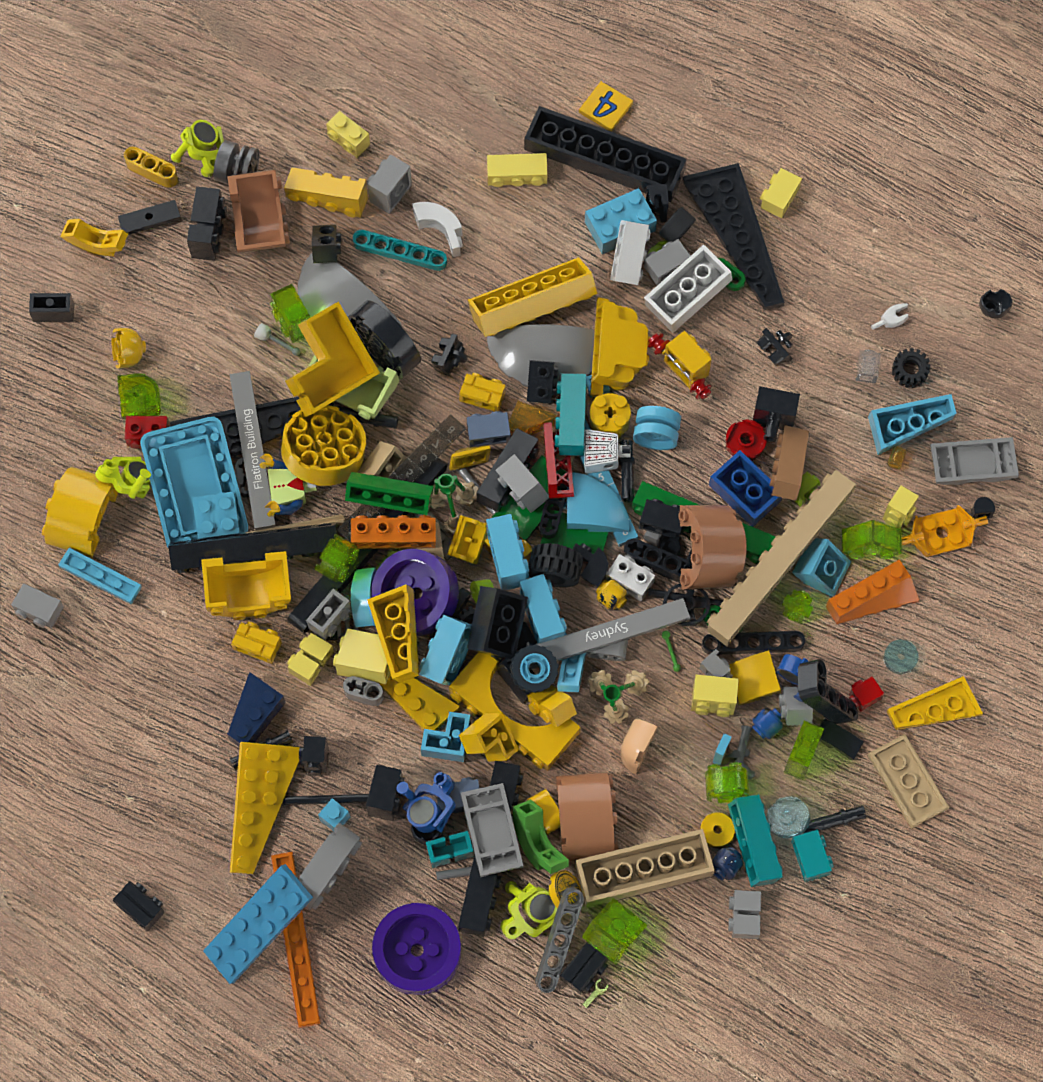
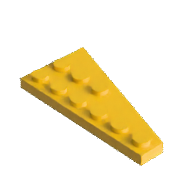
M240 742L230 873H254L298 765L300 747Z

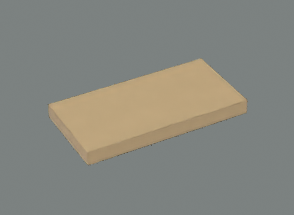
M905 734L868 753L867 756L911 829L949 809L948 804Z

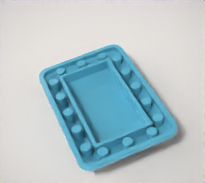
M207 417L151 431L142 436L140 441L147 470L151 473L149 479L167 547L170 542L198 539L192 497L234 492L240 533L236 534L248 532V522L222 423L218 418Z

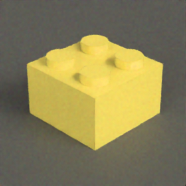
M695 675L691 711H695L699 715H707L708 713H717V716L720 717L733 715L737 704L738 679Z

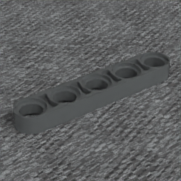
M575 887L567 888L562 894L535 978L536 986L544 993L552 992L557 986L584 902L582 892ZM576 892L578 900L573 904L568 903V896ZM569 913L572 917L571 921L566 925L562 924L561 917ZM560 934L564 935V943L562 945H555V937ZM557 956V964L555 966H548L549 957ZM546 976L551 977V984L548 987H542L541 980Z

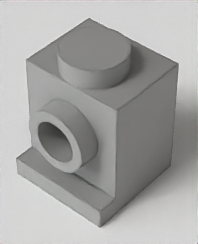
M717 649L700 664L699 669L706 676L733 677L730 673L729 663L724 658L718 657L719 651Z

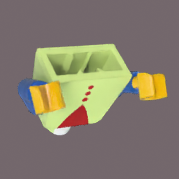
M264 454L260 457V459L266 461L259 464L260 468L265 469L268 466L270 468L268 469L272 501L265 506V508L271 509L267 513L269 517H272L275 513L277 515H292L306 503V492L317 491L316 485L297 478L288 470L284 462L273 459L270 454Z

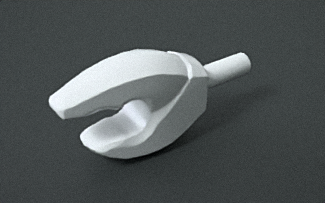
M896 304L888 308L881 316V321L871 325L872 330L883 325L886 328L902 325L908 319V314L897 316L896 313L907 308L908 304Z

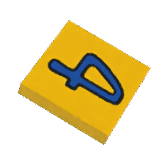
M600 81L580 107L579 113L612 132L633 105V100Z

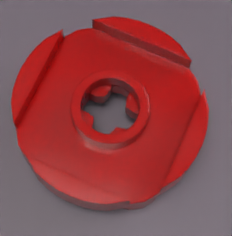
M749 419L733 423L726 433V450L732 456L740 450L751 461L755 460L756 457L763 453L767 441L764 440V429L759 423ZM749 436L751 443L744 444L740 438Z

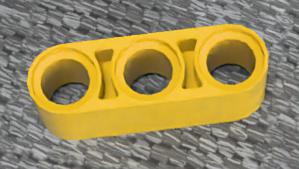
M134 146L124 151V159L130 171L166 188H172L178 183L176 169L171 163Z

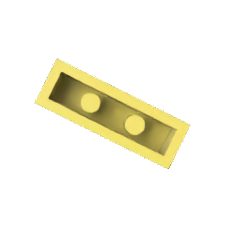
M547 154L487 155L488 186H522L523 184L540 186L547 184Z

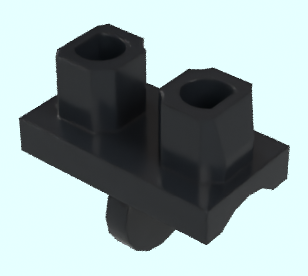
M765 328L762 331L764 335L756 343L764 352L772 345L777 349L768 356L776 366L785 360L787 362L791 361L793 358L783 348V345L785 344L788 349L793 346L789 341L792 338V334L790 332L784 334L781 330H778L776 335L779 339L777 340Z
M452 334L450 338L442 337L439 348L444 352L442 355L435 354L431 360L434 367L441 369L444 375L450 376L454 366L457 367L459 362L466 363L468 359L464 354V344L458 340V335Z

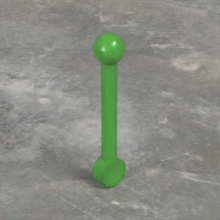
M663 631L662 638L666 640L674 664L673 670L679 672L681 666L677 663L669 639L670 632Z

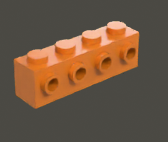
M364 515L356 516V518H351V548H436V518H431L429 515H421L419 518H410L407 515H401L398 518H389L386 515H380L377 518H368V516Z

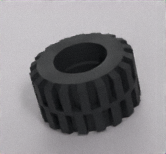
M551 543L538 544L532 548L528 573L531 578L544 574L545 579L550 580L552 587H573L579 583L584 559L579 552L563 545Z

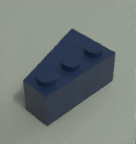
M251 672L248 674L227 733L229 740L239 748L240 742L255 743L286 703L282 694Z

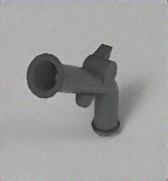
M742 725L738 749L734 750L727 757L735 760L736 767L747 779H753L755 771H752L744 763V757H748L750 751L746 748L750 732L753 728Z

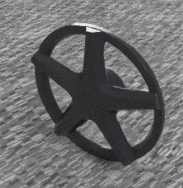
M681 583L676 584L666 592L663 604L667 603L668 596L674 601L683 598L690 615V622L677 624L694 627L701 623L709 614L710 599L703 589L698 590L704 595L706 602L695 601L693 598L695 589L687 590L686 595L679 596L672 592L674 589L681 587ZM706 608L705 613L696 620L694 609Z

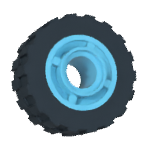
M526 646L519 650L511 660V678H513L515 685L517 684L518 688L525 690V692L537 693L544 691L555 682V678L558 675L557 659L544 646ZM531 663H536L539 666L537 675L530 673L529 665Z

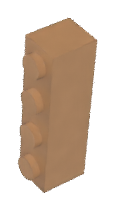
M785 425L783 433L778 434L776 445H780V447H776L774 458L778 460H774L772 472L775 474H772L769 485L773 487V496L797 500L802 481L809 436L808 430Z

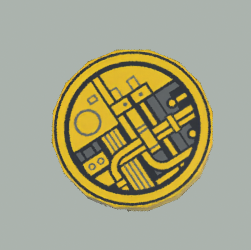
M567 870L555 872L550 878L552 881L551 885H549V893L557 908L562 894L567 888L575 887L582 892L577 878ZM576 892L568 896V903L573 904L578 900Z

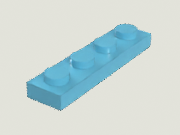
M68 548L58 564L61 569L129 604L133 603L142 588L141 584L71 548Z

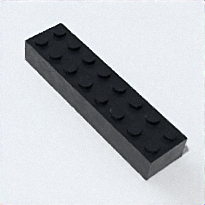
M541 106L538 107L524 138V150L534 154L546 153L548 159L634 190L639 188L645 194L647 185L667 184L668 202L670 203L686 169L687 159Z

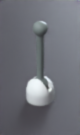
M261 323L256 329L255 338L262 341L271 339L292 351L293 355L298 356L300 354L299 348H293L272 336L271 330L267 325Z

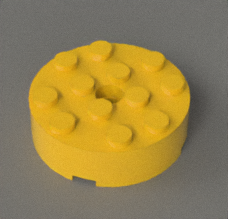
M329 405L306 417L302 410L297 411L292 415L283 431L281 455L284 464L293 475L310 484L330 486L347 481L351 472L357 473L363 463L366 435L361 423L353 415H347L339 411L340 408Z

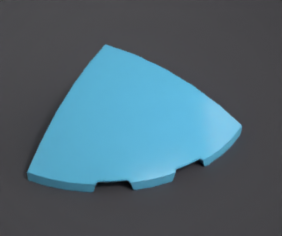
M572 472L574 497H567V529H588V532H630L626 510L612 489L591 476Z

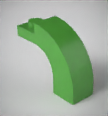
M531 799L513 806V822L516 835L522 850L531 864L537 870L544 868L550 874L569 867V859L550 843L543 824V809Z

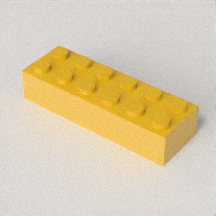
M578 257L467 301L473 321L483 335L487 337L494 336L505 329L515 328L518 324L533 321L544 314H551L562 307H569L575 302L590 299L598 293L592 272Z

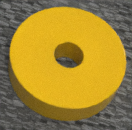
M719 812L707 815L700 826V829L704 831L707 845L712 848L727 846L735 834L731 818ZM719 827L721 833L717 834L713 829Z

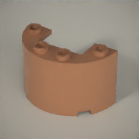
M270 170L227 176L234 215L237 252L245 253L286 247V244H290L287 221L283 222V215H286L285 203H281L279 189H282L281 177L276 176V171Z
M680 505V526H691L692 531L690 534L692 542V569H681V590L729 588L738 581L737 574L743 571L746 559V536L742 522L737 521L735 517L736 512L727 505Z
M608 772L556 776L562 854L569 861H575L619 850L618 838H614L613 825H617V812H612V804L616 803L615 790H610L613 787L612 775H608Z

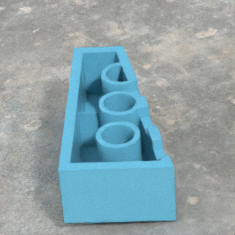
M952 394L871 410L868 419L877 455L952 420L956 415Z

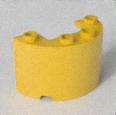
M70 467L65 471L60 480L57 479L54 483L53 496L46 503L45 509L48 512L41 534L44 536L46 544L65 550L71 548L93 558L100 541L97 530L109 501L115 502L118 492L112 483L99 481L95 473Z
M286 551L265 553V561L223 564V558L202 559L207 611L212 616L233 617V620H244L246 617L251 616L264 618L268 613L286 609L291 601Z

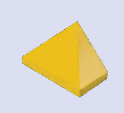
M490 446L458 449L451 454L450 471L488 462L491 451Z

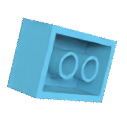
M639 188L585 211V224L602 254L616 249L621 220L649 225L650 234L656 231L657 220Z
M511 514L486 519L487 536L500 588L505 591L519 588L520 581L529 578V567L527 559H524L522 540H518L519 528L517 520H512Z
M544 574L520 581V595L528 597L525 611L534 637L538 642L537 644L565 636V630H567L564 618H559L560 607L557 599H553L552 584L550 580L545 579Z
M443 615L436 624L437 632L435 637L429 641L428 654L420 663L419 669L421 671L419 675L437 683L450 686L459 675L468 653L467 645L472 625L455 617Z

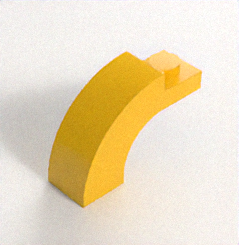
M81 219L67 220L60 237L85 251L103 256H114L115 252L121 251L125 246L128 233L124 230H101L85 223Z

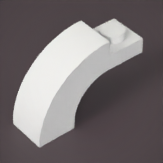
M412 203L418 229L434 228L445 235L452 256H460V248L463 247L461 240L462 226L458 218L449 209L436 203Z

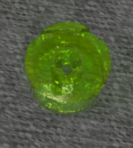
M334 534V539L331 538L320 556L322 562L320 565L316 564L315 571L336 583L338 581L343 583L349 573L347 572L349 564L354 565L358 559V546Z
M733 762L729 766L720 767L718 764L707 766L705 786L706 799L712 802V798L718 799V803H730L736 798L750 796L748 770L742 767V763Z

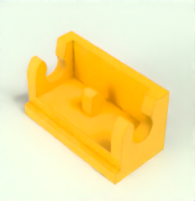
M460 515L447 555L477 564L487 535L486 523Z

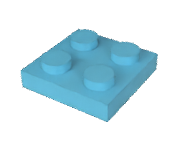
M234 492L192 497L198 539L240 533Z

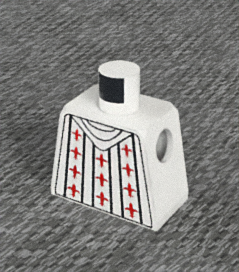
M585 430V474L617 469L618 457H631V446L618 445L617 434Z

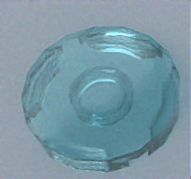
M787 796L778 799L773 806H770L766 818L773 834L780 838L790 839L802 834L806 830L810 822V813L806 804L800 799Z

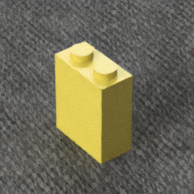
M347 629L345 636H342L340 639L339 653L335 654L333 666L336 667L337 675L345 677L356 676L376 683L386 684L390 670L379 635Z

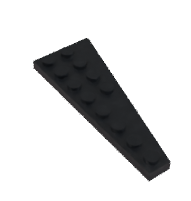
M739 163L683 176L682 181L736 267L745 275V281L763 309L769 310L784 306L785 302Z
M299 397L256 405L262 444L283 435L284 427L290 421L292 415L301 410L296 401ZM235 409L169 422L171 427L207 417H216L222 423L231 458L242 454Z

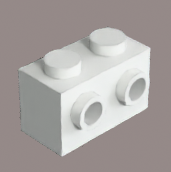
M619 554L608 570L606 580H615L627 590V594L641 602L649 588L653 585L655 575L648 567L637 565L631 557Z

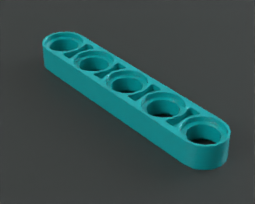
M358 230L353 234L354 247L361 251L435 271L443 270L447 265L446 254L437 249L366 230ZM359 236H365L367 241L364 244H359L356 242V239ZM383 241L386 243V247L378 249L375 247V244ZM402 246L405 248V252L397 254L394 252L395 248ZM421 251L424 253V257L422 259H415L413 257L414 253ZM438 256L442 257L444 261L436 265L432 260Z

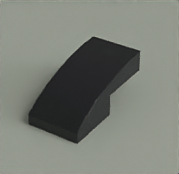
M823 719L813 736L828 748L836 749L849 760H854L864 741L846 729L827 719Z

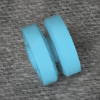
M644 406L639 408L636 416L637 426H635L633 434L634 442L648 449H674L677 447L679 436L677 431L680 429L681 415L672 409L661 406Z

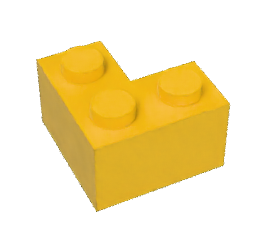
M503 712L485 713L459 734L467 754L484 753L488 762L495 760L507 761L519 750Z

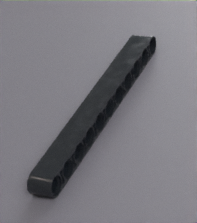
M429 453L426 456L427 459L425 461L422 460V463L414 469L413 474L409 475V478L405 481L434 486V480L444 474L448 464L440 458H436L432 453ZM382 507L373 518H377L380 515L398 518V516L407 515L409 512ZM350 544L293 609L287 621L302 633L308 632L310 630L306 622L308 617L332 589L341 594L353 580L356 569H362L378 549H352Z

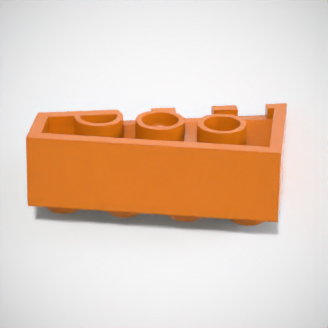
M899 559L828 599L826 609L835 623L841 624L872 613L877 614L890 608H898L908 603L919 602V598L910 574Z

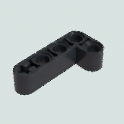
M635 538L627 540L624 545V556L631 557L637 565L641 567L646 566L654 573L680 583L681 569H692V549L686 560ZM655 556L658 560L651 562L647 557ZM674 564L677 568L670 570L666 565Z
M818 659L799 664L798 694L805 704L835 724L856 721L858 719L856 704L827 684V671L823 660Z

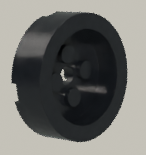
M367 300L348 316L370 357L384 371H386L387 367L396 371L399 380H401L421 363L419 351L402 326L377 303Z

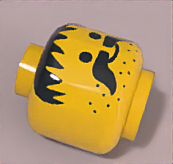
M604 580L596 590L597 601L610 611L616 608L620 610L627 602L625 598L627 590L615 580Z

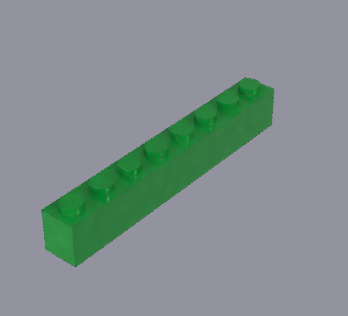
M642 481L632 502V510L641 516L647 499H658L670 506L699 504ZM742 523L746 536V557L752 563L758 565L760 562L758 560L765 550L769 552L773 547L771 543L776 536ZM683 526L682 533L687 532L691 534V526Z

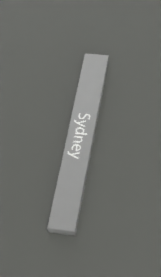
M682 598L536 645L544 646L547 650H550L553 656L556 657L557 662L690 620V615ZM531 663L529 665V670L538 668L539 666L536 663Z

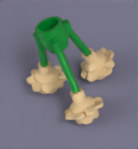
M443 474L434 480L435 486L433 488L431 507L434 510L438 507H444L445 502L448 500L451 515L448 521L444 522V529L454 534L460 515L455 512L451 494L456 489V500L460 501L461 505H471L474 503V500H477L479 488L473 482H463L461 484L456 475Z
M604 670L592 672V678L588 679L590 691L595 692L598 696L603 693L604 698L610 702L604 706L606 711L604 717L608 718L611 724L615 722L621 724L624 719L629 717L627 713L629 707L624 705L623 700L620 699L622 691L627 689L628 693H634L639 696L642 692L647 691V684L649 683V680L645 678L646 674L644 672L639 673L637 670L626 674V681L620 687L613 685L611 674H605Z

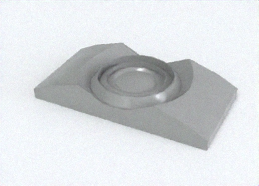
M1013 437L933 443L930 445L936 484L962 485L980 481L993 483L1019 476Z
M503 783L462 792V803L480 877L522 868L523 862Z

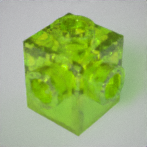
M794 589L791 595H786L782 606H785L783 615L791 621L802 624L804 618H809L814 607L811 606L813 598L805 591Z

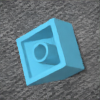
M815 538L799 558L792 573L804 584L833 597L851 561L828 539Z

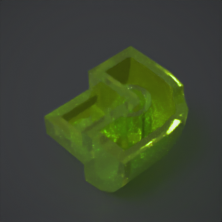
M141 373L117 376L122 419H126V416H159L161 414L160 390L158 383L153 378Z

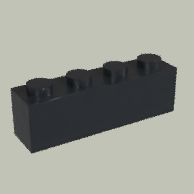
M519 429L515 430L477 491L478 503L498 513L502 506H507L510 500L509 493L512 490L509 486L504 488L497 480L500 476L495 470L514 454L529 470L531 459H535L540 451L538 438Z

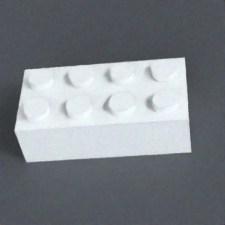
M702 245L644 297L645 305L674 333L732 281V273L705 245Z

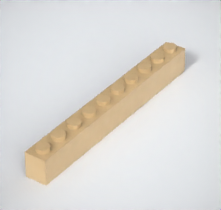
M837 470L832 475L829 473L822 481L823 486L819 490L816 488L809 497L810 502L807 505L803 504L796 513L798 515L794 521L792 519L789 520L784 527L786 531L782 536L778 534L771 543L773 547L769 552L765 550L758 559L760 561L756 567L752 566L745 575L747 576L746 580L743 583L741 581L738 582L733 589L734 594L732 597H726L720 605L722 609L718 614L713 613L707 621L709 624L707 632L724 645L728 646L854 492L856 484Z

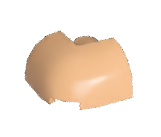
M640 719L633 720L621 746V760L624 766L634 774H637L646 756V751L657 731V726Z

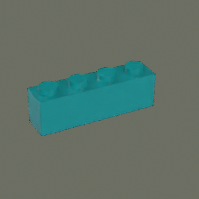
M561 374V382L557 381V394H561V399H557L556 411L560 412V417H556V429H559V435H555V447H559V455L584 456L586 374Z
M759 794L734 799L728 804L750 886L756 887L773 884L783 878V871L776 855V845L772 841L770 834V824L767 822L764 813V803L761 801Z

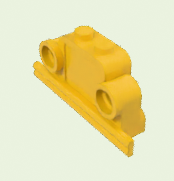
M597 297L591 396L603 395V385L610 386L618 391L624 390L634 378V375L644 366H647L649 362L647 348L650 336H648L647 326L637 322L638 316L633 309L618 306L610 302L609 299Z

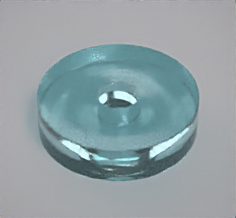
M902 639L891 642L884 652L886 667L896 674L911 672L919 658L916 647L911 642ZM902 654L905 659L900 660L897 655Z

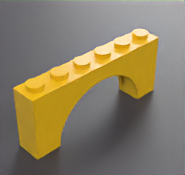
M478 652L449 686L450 697L457 703H464L467 706L468 712L473 716L478 715L481 717L485 713H502L495 704L490 690L491 680L498 669V661L491 655ZM504 714L518 746V752L524 756L527 754L533 759L534 765L540 769L545 768L547 771L580 734L581 727L571 719H568L558 727L552 724L526 726L511 720Z

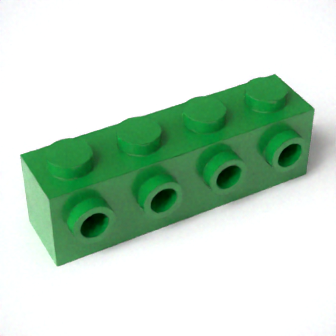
M351 472L347 480L345 501L428 515L432 504L434 486Z

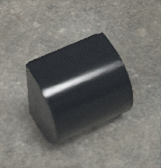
M987 497L978 498L971 509V517L974 519L984 516L987 519L992 518L996 511L994 502Z

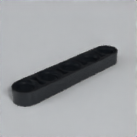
M799 631L738 633L734 637L738 642V646L731 649L711 634H707L702 640L701 647L706 654L710 655L715 649H708L705 642L712 639L717 643L715 649L719 651L718 655L754 654L765 651L770 653L798 652L803 649L806 639L803 633ZM794 636L799 637L801 645L797 647L791 645L790 638ZM772 637L778 638L780 645L778 647L770 646L769 639ZM750 638H756L759 641V646L751 648L747 641Z

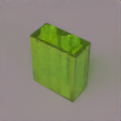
M803 721L784 773L804 780L824 728Z

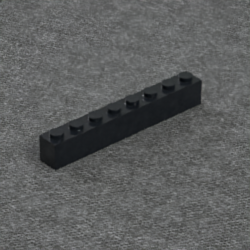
M336 522L170 542L168 549L171 570H177V573L189 572V568L198 567V570H202V559L223 558V564L252 562L253 560L265 561V553L286 551L287 560L294 558L293 555L302 554V557H312L317 552H322L323 555L334 554L335 550H339Z
M495 760L490 786L503 783L513 821L512 809L513 806L518 805L519 794L516 793L518 785L522 786L524 773H520V765ZM475 854L458 931L484 937L485 932L490 931L492 918H489L490 910L495 909L497 897H493L495 889L500 887L501 876H498V873L480 877Z

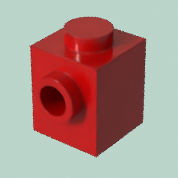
M872 676L865 681L861 679L851 686L849 699L862 712L883 698L884 692Z

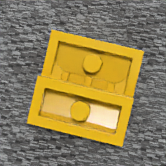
M769 651L729 664L730 672L733 675L732 678L738 679L737 697L740 705L755 702L762 697L781 692Z

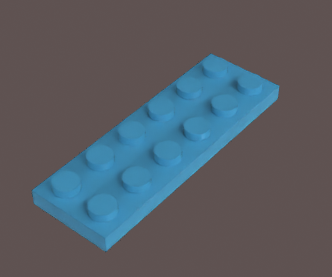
M286 864L281 865L203 952L229 984L235 983L313 899L312 895Z

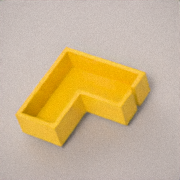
M339 301L298 324L318 361L288 378L285 382L293 396L299 397L296 401L305 417L314 414L380 374Z

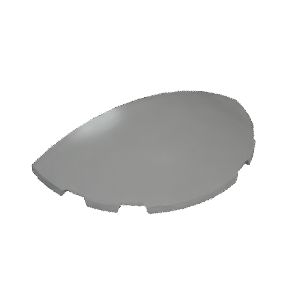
M312 253L309 255L301 269L298 280V297H300L302 310L307 319L338 301L348 317L365 301L370 300L384 308L402 326L385 304L347 269L337 262L313 263Z
M523 325L512 329H505L494 336H487L490 354L498 363L499 369L509 378L513 377L520 381L521 385L528 387L530 360L555 362L554 366H558V377L553 379V387H557V381L561 382V374H586V376H589L592 373L595 330L565 325Z

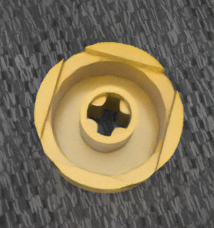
M613 393L595 397L590 407V429L615 433L619 439L627 432L630 425L631 409L626 398Z

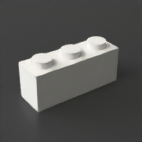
M621 220L610 280L638 285V282L641 281L643 276V270L641 269L642 261H645L647 254L645 244L650 238L649 225Z

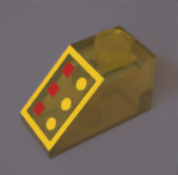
M517 401L509 420V428L513 433L516 429H519L529 435H533L544 430L543 423L552 422V427L555 426L556 414Z

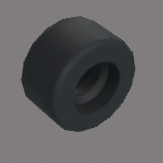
M680 207L661 228L659 235L667 242L680 240L696 219L683 207Z

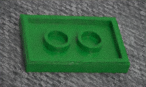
M551 509L549 511V513L556 514L558 512ZM562 512L557 535L551 539L542 537L540 544H559L573 549L576 543L580 546L584 543L593 549L591 553L594 554L598 547L604 551L609 532L567 529V513ZM549 519L548 525L545 527L546 532L552 529L551 519Z

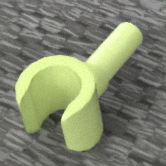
M602 979L596 981L594 991L582 1004L586 1008L598 995H603L607 991L608 985L604 989H599L597 986Z

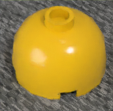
M114 328L113 333H116V338H112L111 348L113 361L118 360V365H115L116 368L121 369L135 366L141 360L142 353L146 352L145 341H142L140 335L130 328Z

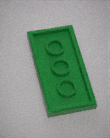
M541 455L529 471L544 490L548 492L546 458ZM561 468L556 471L560 476L567 473ZM509 495L510 500L507 506H502L499 513L496 512L492 518L511 514L512 520H517L519 539L527 541L540 524L545 502L530 513L527 508L522 510L513 497ZM554 504L548 506V512L550 511V509H553V507L555 506Z

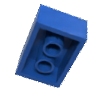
M740 450L710 476L709 486L752 527L782 501V497L772 495L773 487L769 486L771 479Z

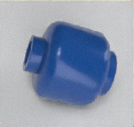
M764 708L753 718L752 722L754 725L752 728L762 739L765 737L771 739L783 728L784 725L781 721L783 718H781V714L775 708L772 711L769 708Z

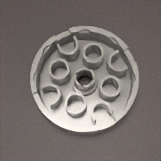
M338 823L334 828V832L329 834L298 879L313 897L305 906L309 911L312 908L316 910L324 898L322 894L330 892L337 880L336 874L342 875L349 864L350 854L354 856L361 847L362 842L359 841L361 838L341 823Z

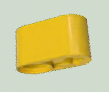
M547 789L527 799V801L531 799L543 809V824L547 835L560 828L559 809Z

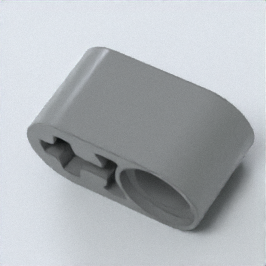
M628 639L586 652V656L611 661H625Z
M350 676L343 683L345 696L352 701L370 706H378L384 699L383 689L376 682ZM354 685L357 686V689L350 691V688H353ZM375 690L379 692V695L371 698L368 696L369 692Z

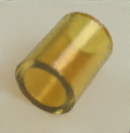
M894 446L887 465L892 469H901L906 450Z

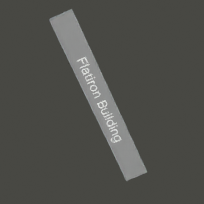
M250 371L229 374L255 530L276 527L274 515L269 517L267 513L271 509L265 508L271 501L266 468L262 469L259 466L265 460L260 459L264 453Z

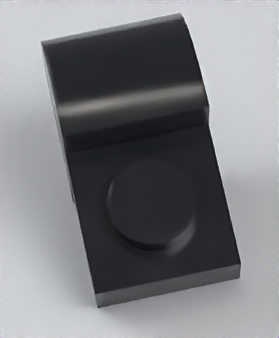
M576 543L573 550L579 552L583 559L588 562L580 577L598 588L605 580L609 569L607 557L599 547L592 554L593 549L584 543L580 546Z

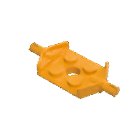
M957 505L955 509L919 518L916 515L911 534L898 537L899 546L911 543L925 557L969 547L972 544L976 527L987 525L988 519L986 516L974 519L960 505ZM939 529L945 530L947 537L940 538L936 531Z

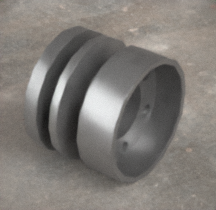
M224 140L216 156L214 180L228 184L227 176L257 172L260 155L259 149L253 147L250 149L249 146L244 145L240 151L238 143Z

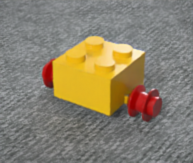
M685 330L672 341H664L663 333L654 334L648 341V348L654 347L655 355H665L664 362L690 389V393H697V400L707 398L711 393L710 389L712 385L706 386L704 384L705 378L709 376L712 360L709 352L706 349L702 350L695 337L691 334L688 335Z

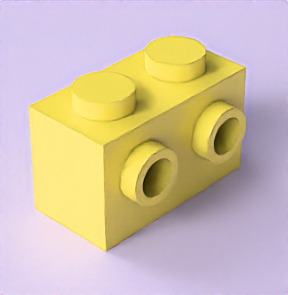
M339 111L326 124L329 138L340 144L348 153H351L356 158L370 146L369 133Z
M901 485L887 505L882 519L885 520L888 526L900 530L904 524L908 525L912 520L913 514L917 509L915 504L919 496Z

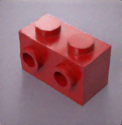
M126 416L125 441L127 447L140 449V441L144 434L169 427L170 423L167 416Z

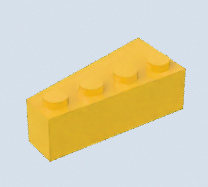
M293 167L284 186L285 196L292 201L306 202L313 207L320 206L330 212L338 211L348 217L356 216L361 218L368 199L366 179L359 178L358 181H352L350 176H342V179L335 178L331 173H324L321 176L312 170Z
M406 584L367 599L392 679L399 683L419 676L414 590Z

